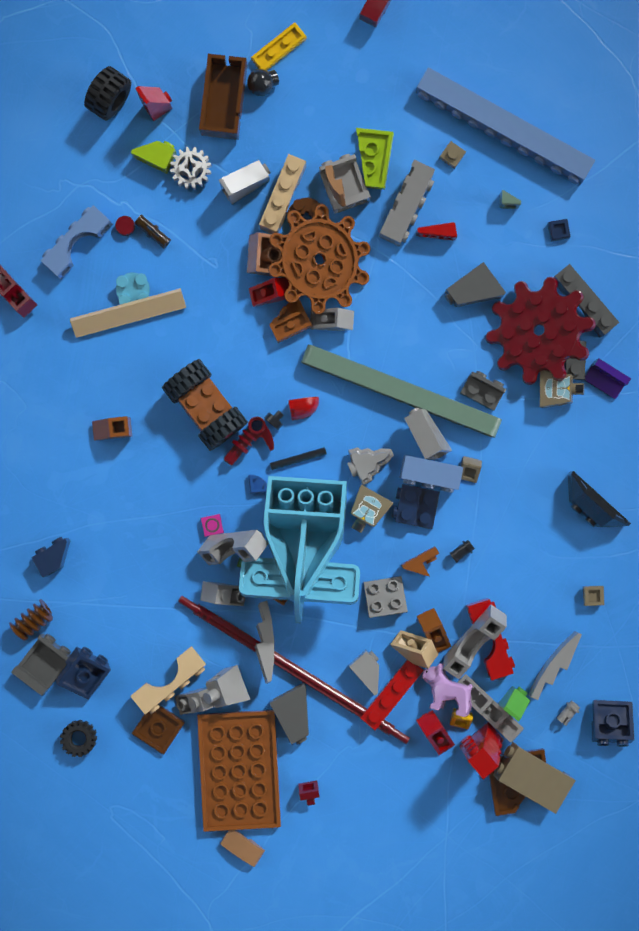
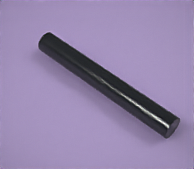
M323 447L271 462L270 466L272 470L323 456L327 454L326 449Z

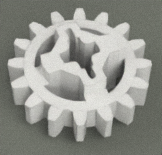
M186 147V152L184 153L180 149V155L173 156L176 161L170 162L171 166L174 167L170 169L171 174H175L173 180H179L178 185L180 187L185 184L187 190L189 186H192L195 190L197 184L203 187L202 181H209L206 175L212 174L208 169L212 167L211 163H206L209 157H203L204 152L202 150L197 153L196 147L192 151ZM193 157L198 158L201 162L194 160ZM190 162H191V164H192L193 167H194V168H193V171H192V175H191V173H190L189 170H188V169H189V166H190ZM180 175H186L189 178V180L184 179Z

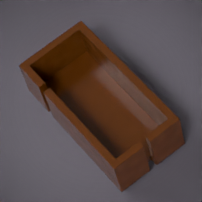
M208 53L199 125L201 136L239 140L240 119L242 116L248 66L246 58L229 56L230 66H227L225 55Z

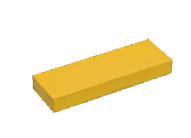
M294 22L255 53L251 60L258 69L269 70L304 42L307 36Z

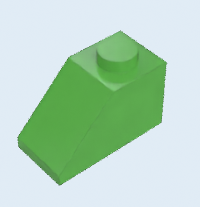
M512 686L498 704L519 722L530 700L526 697L528 693L521 687L516 689Z

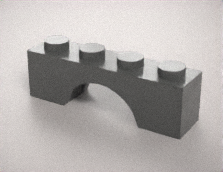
M570 264L554 276L558 282L557 288L564 295L567 296L574 290L582 292L584 299L578 307L582 310L585 317H591L595 320L596 326L593 330L599 337L604 336L620 323Z

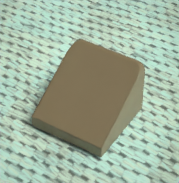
M464 456L461 467H463L461 479L477 483L482 461Z

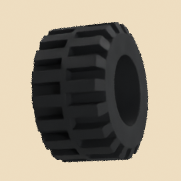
M112 66L104 68L91 82L85 95L84 106L105 121L111 119L127 100L131 89V80Z

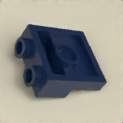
M402 484L401 488L398 487L396 499H399L398 507L394 506L392 517L398 523L433 529L440 492Z
M76 647L65 661L67 666L56 679V683L89 700L111 671L108 660L103 655L99 654L98 657L93 655V652L87 647L82 649Z
M593 700L592 742H597L599 746H608L609 742L617 743L619 747L629 746V743L634 741L632 702Z

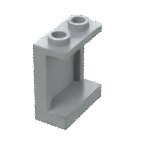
M345 154L339 158L340 160L334 162L329 160L322 163V166L319 167V173L334 214L370 202L371 196L364 184L355 154L351 156L350 154ZM332 165L335 180L342 179L346 206L344 207L336 201L330 190L325 166Z

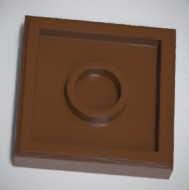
M158 704L160 707L155 712L144 714L132 734L164 755L185 721Z

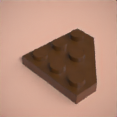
M543 748L527 750V752L546 762L545 750ZM504 754L499 755L500 762L502 761ZM493 771L489 774L495 815L515 813L526 796L498 781L494 777Z

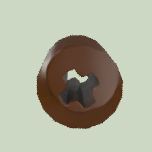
M42 599L39 600L41 606L33 604L34 611L29 608L27 609L28 616L21 613L22 620L15 618L16 625L9 622L12 631L22 640H27L28 635H34V630L39 631L41 629L40 625L44 627L47 625V621L51 622L53 620L50 608Z

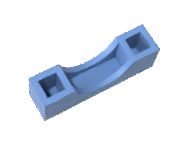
M94 205L91 208H86L82 213V217L69 226V231L56 240V245L52 249L44 252L43 258L40 261L57 277L62 279L74 266L71 260V250L74 243L85 236L101 238L113 224Z

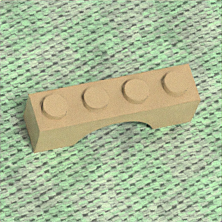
M288 154L259 223L261 230L271 234L280 232L292 196L305 172V160Z
M192 646L176 658L178 673L171 683L161 687L145 683L130 696L144 714L155 712L160 707L158 703L163 699L167 702L175 695L174 690L178 687L183 689L190 683L188 679L191 676L195 675L197 677L205 670L204 666L206 663Z

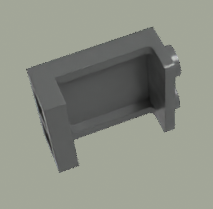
M44 633L39 635L38 640L11 672L41 696L49 690L67 666L65 661L71 655V651L67 647L59 646L55 643L56 639Z

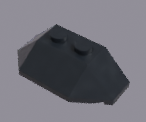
M575 471L568 473L569 502L573 504L571 508L578 514L582 512L587 517L585 520L592 527L629 526L631 524Z

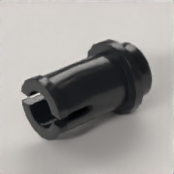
M463 540V544L450 552L456 563L468 553H473L472 551L475 548L469 540Z

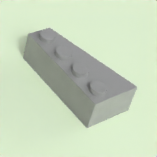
M415 159L411 165L409 175L404 180L402 190L398 193L393 208L390 210L379 234L380 238L397 246H400L401 242H406L410 234L407 230L410 225L414 226L418 217L415 213L418 208L422 209L426 198H424L426 190L430 192L435 182L432 180L435 169Z

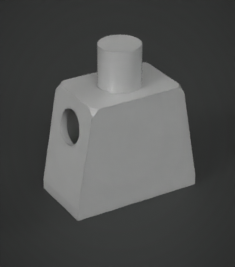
M238 665L224 668L206 682L208 692L203 694V699L207 704L213 703L215 708L250 700Z

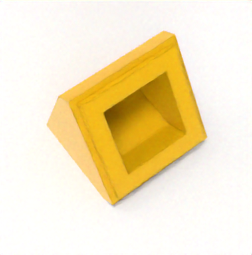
M453 708L450 725L469 729L473 720L472 712L468 716L462 717L456 715L457 709Z

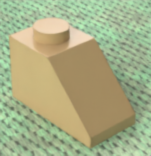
M400 630L391 643V646L412 664L429 669L438 656L431 639Z

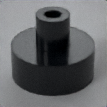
M279 410L274 416L269 412L264 417L277 430L283 426L279 420L284 415Z

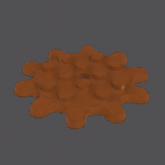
M324 204L316 206L314 217L311 220L304 219L296 210L290 211L287 215L291 226L290 233L282 235L276 232L269 239L270 244L281 252V259L270 264L268 272L273 277L284 276L287 278L289 287L284 294L286 301L293 303L300 296H307L311 300V309L315 314H321L325 311V304L329 298L336 299L342 307L350 306L352 304V297L348 291L349 286L352 283L365 285L369 281L368 273L359 268L358 260L360 257L369 254L370 245L365 241L355 242L352 240L351 230L355 226L354 219L350 216H345L339 223H334L329 219V210ZM317 254L323 257L322 265H317L314 257Z

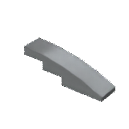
M264 601L258 605L263 622L258 623L256 626L261 643L255 645V650L265 683L268 684L272 681L274 666V634L268 603Z
M574 631L549 657L528 695L531 698L539 699L545 682L553 685L560 667L568 670L582 634Z
M467 674L457 682L467 686L472 684V707L510 743L524 730L514 718L503 710Z

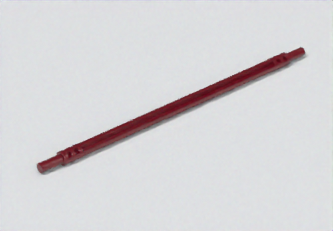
M184 596L179 598L178 602L192 610L194 615L256 653L255 645L261 642L202 605H197ZM274 651V664L356 716L361 717L367 708ZM385 719L377 728L405 744L410 739V737L395 729V726Z

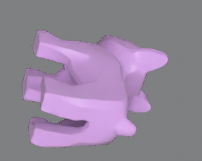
M444 662L442 664L439 663L438 666L424 669L422 678L432 687L434 699L430 708L440 710V708H444L446 701L456 700L459 706L456 710V715L468 716L472 707V684L467 686L450 680L443 669Z

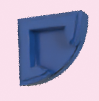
M249 475L250 494L267 492V483L262 478L256 475Z

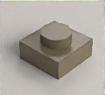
M450 141L439 158L455 169L466 154V151Z
M583 586L584 606L604 605V586Z

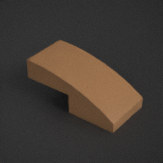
M325 166L330 190L336 201L344 207L346 206L342 179L335 180L333 166Z
M229 830L220 843L231 853L253 867L256 866L265 852L252 839H247L237 830Z

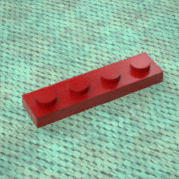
M407 659L361 715L360 719L375 731L424 670Z

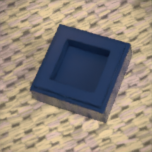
M568 219L548 222L551 242L571 237Z

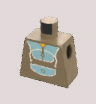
M544 370L540 372L541 408L573 403V395H584V383H573L572 375L566 374V378L563 381H556L549 371Z
M361 485L350 513L357 517L351 528L362 533L366 524L375 527L392 506L393 502Z

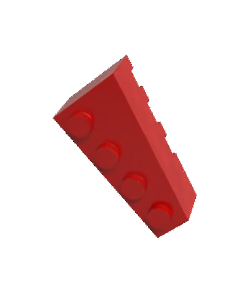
M487 722L472 736L468 735L461 741L460 748L482 779H485L499 767V755L501 754L500 748L503 745V738Z

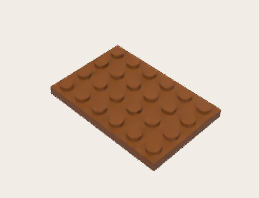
M274 710L198 714L204 832L281 827Z

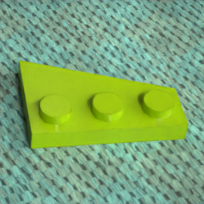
M356 128L366 188L385 190L394 133L391 131Z

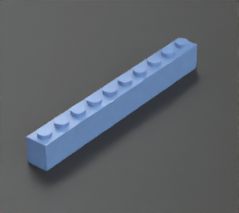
M429 67L417 86L416 93L422 100H429L435 103L434 105L440 110L446 109L451 112L453 117L464 119L471 127L475 129L480 128L487 136L500 139L501 143L505 146H512L518 149L517 151L523 156L529 155L539 165H547L551 168L552 172L558 175H565L574 184H582L595 162V159Z

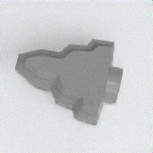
M357 447L348 450L351 461L347 464L352 476H358L362 485H365L372 481V476L379 473L380 467L387 464L394 454L391 449L381 448L373 451L369 448L360 450Z

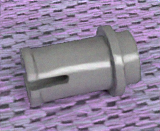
M572 700L566 703L565 709L557 716V719L565 726L568 725L576 713H579L580 707Z

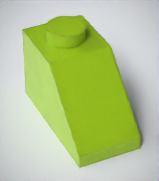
M155 141L131 151L133 158L166 174L171 167L170 162L174 161L173 156L177 155L174 145L167 141L163 143Z

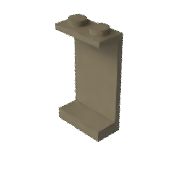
M514 742L506 748L504 757L493 774L498 781L555 814L576 781L569 774L554 768L520 748Z

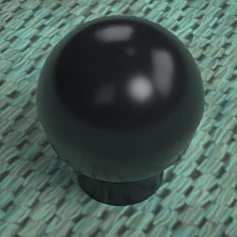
M256 69L248 76L247 85L254 95L265 96L272 90L273 86L279 85V77L275 70L268 72L264 69Z

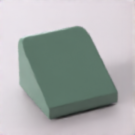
M502 190L500 193V208L518 209L521 205V200Z

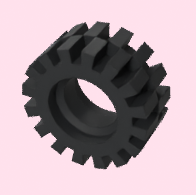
M75 720L63 729V733L60 736L62 738L60 744H63L62 749L66 750L68 755L72 754V757H82L88 754L96 745L97 732L96 729H93L94 726L92 724H88V721ZM81 731L85 734L86 741L83 745L78 746L72 742V734L74 732Z

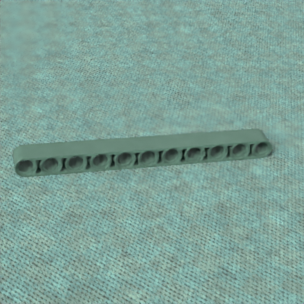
M310 344L307 345L301 363L412 407L425 409L430 414L492 438L496 437L502 422L498 417Z

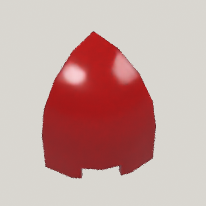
M319 397L289 400L292 420L311 416L319 405Z

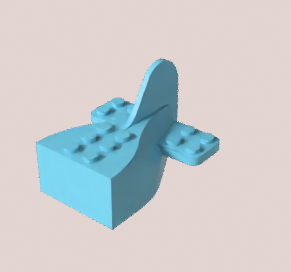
M268 476L264 528L266 540L269 543L268 546L274 558H258L256 561L249 562L242 561L239 591L242 596L291 600L294 602L296 623L302 622L304 602L351 605L358 601L359 567L354 564L329 562L339 549L343 539L347 481Z

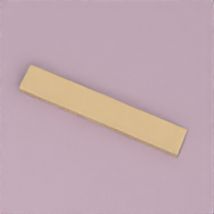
M180 288L70 318V323L77 338L186 308V304Z

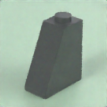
M484 262L445 290L446 300L450 305L454 304L455 307L499 299L506 294Z
M303 682L270 700V705L291 744L295 742L300 744L307 740L306 736L309 735L306 685Z

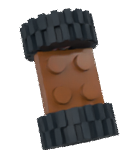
M197 359L169 378L162 386V389L174 404L179 402L201 431L198 437L208 450L211 451L241 430L248 421L237 407H231L210 379L212 376L210 371L200 359Z

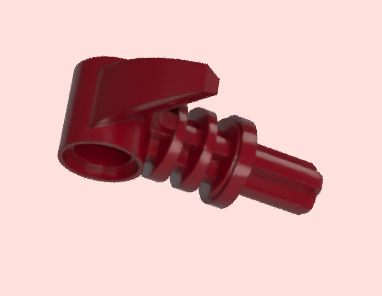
M253 417L250 419L248 429L246 431L242 430L244 434L242 436L238 435L240 438L238 441H232L234 446L224 457V460L228 464L233 465L243 452L246 454L249 452L246 448L248 446L252 447L251 442H256L259 437L264 438L270 451L274 450L272 434L262 418ZM261 421L263 424L262 429L254 431L252 429L253 422Z

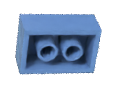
M404 455L399 478L403 479V483L415 485L416 482H421L423 487L434 489L436 485L441 486L440 490L453 493L454 489L459 490L463 467Z

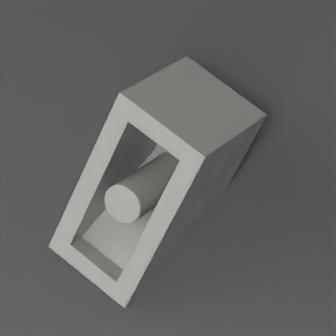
M342 308L325 309L321 314H315L311 310L310 322L312 327L310 329L330 331L353 330L354 311Z
M365 649L349 664V667L374 695H377L379 681V663L377 661L379 658L373 651L368 652Z

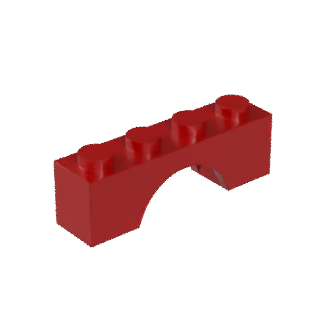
M486 598L467 604L466 607L471 623L474 624L490 605L496 607L494 601L491 602L490 599ZM501 634L493 640L492 650L484 659L491 681L514 674L512 668H515L512 657H508L506 650L509 649L506 638L503 639Z

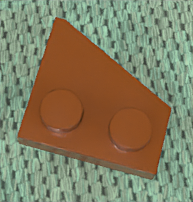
M299 298L296 302L288 303L279 312L278 317L274 318L270 323V328L278 343L312 327Z

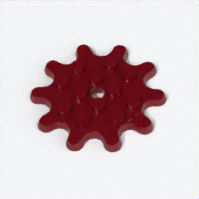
M547 277L543 282L542 288L538 291H532L526 282L518 281L514 285L516 299L513 303L505 304L497 301L492 306L493 313L501 319V325L496 330L488 331L485 338L489 344H500L504 349L503 355L497 361V367L502 371H506L513 365L521 366L523 369L522 380L527 385L534 384L537 380V375L544 370L549 371L554 380L563 381L567 374L564 368L567 359L576 358L579 361H584L589 357L588 349L580 344L579 339L584 332L592 331L596 326V322L591 317H580L577 314V307L584 299L582 292L574 290L567 296H560L557 292L558 282L554 277ZM537 325L544 326L545 331L542 335L538 336L534 333Z

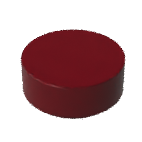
M121 216L117 219L115 227L121 235L129 236L134 232L135 224L131 217Z

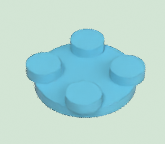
M131 272L117 277L116 293L120 305L149 297L150 287L145 274Z

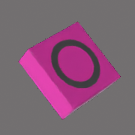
M220 514L201 518L205 537L224 533Z

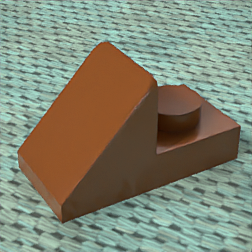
M433 546L404 562L401 566L403 569L429 576L423 562L426 561L428 564L436 560V555L439 552Z

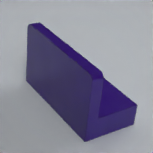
M598 358L591 365L584 380L613 399H616L623 387L628 385L631 378Z

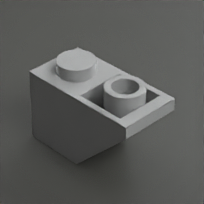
M203 581L200 600L213 604L244 606L245 597L241 595L237 585Z
M207 687L175 696L180 715L202 712L214 707L213 703L207 704L203 699V694L208 692Z

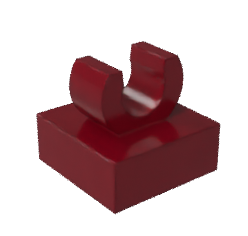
M318 781L299 783L300 800H307L308 806L315 805V798L320 797Z

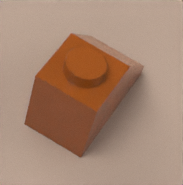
M434 608L417 616L426 638L432 640L437 653L451 647L443 624Z

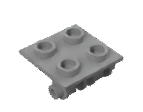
M401 576L364 582L369 618L408 612Z

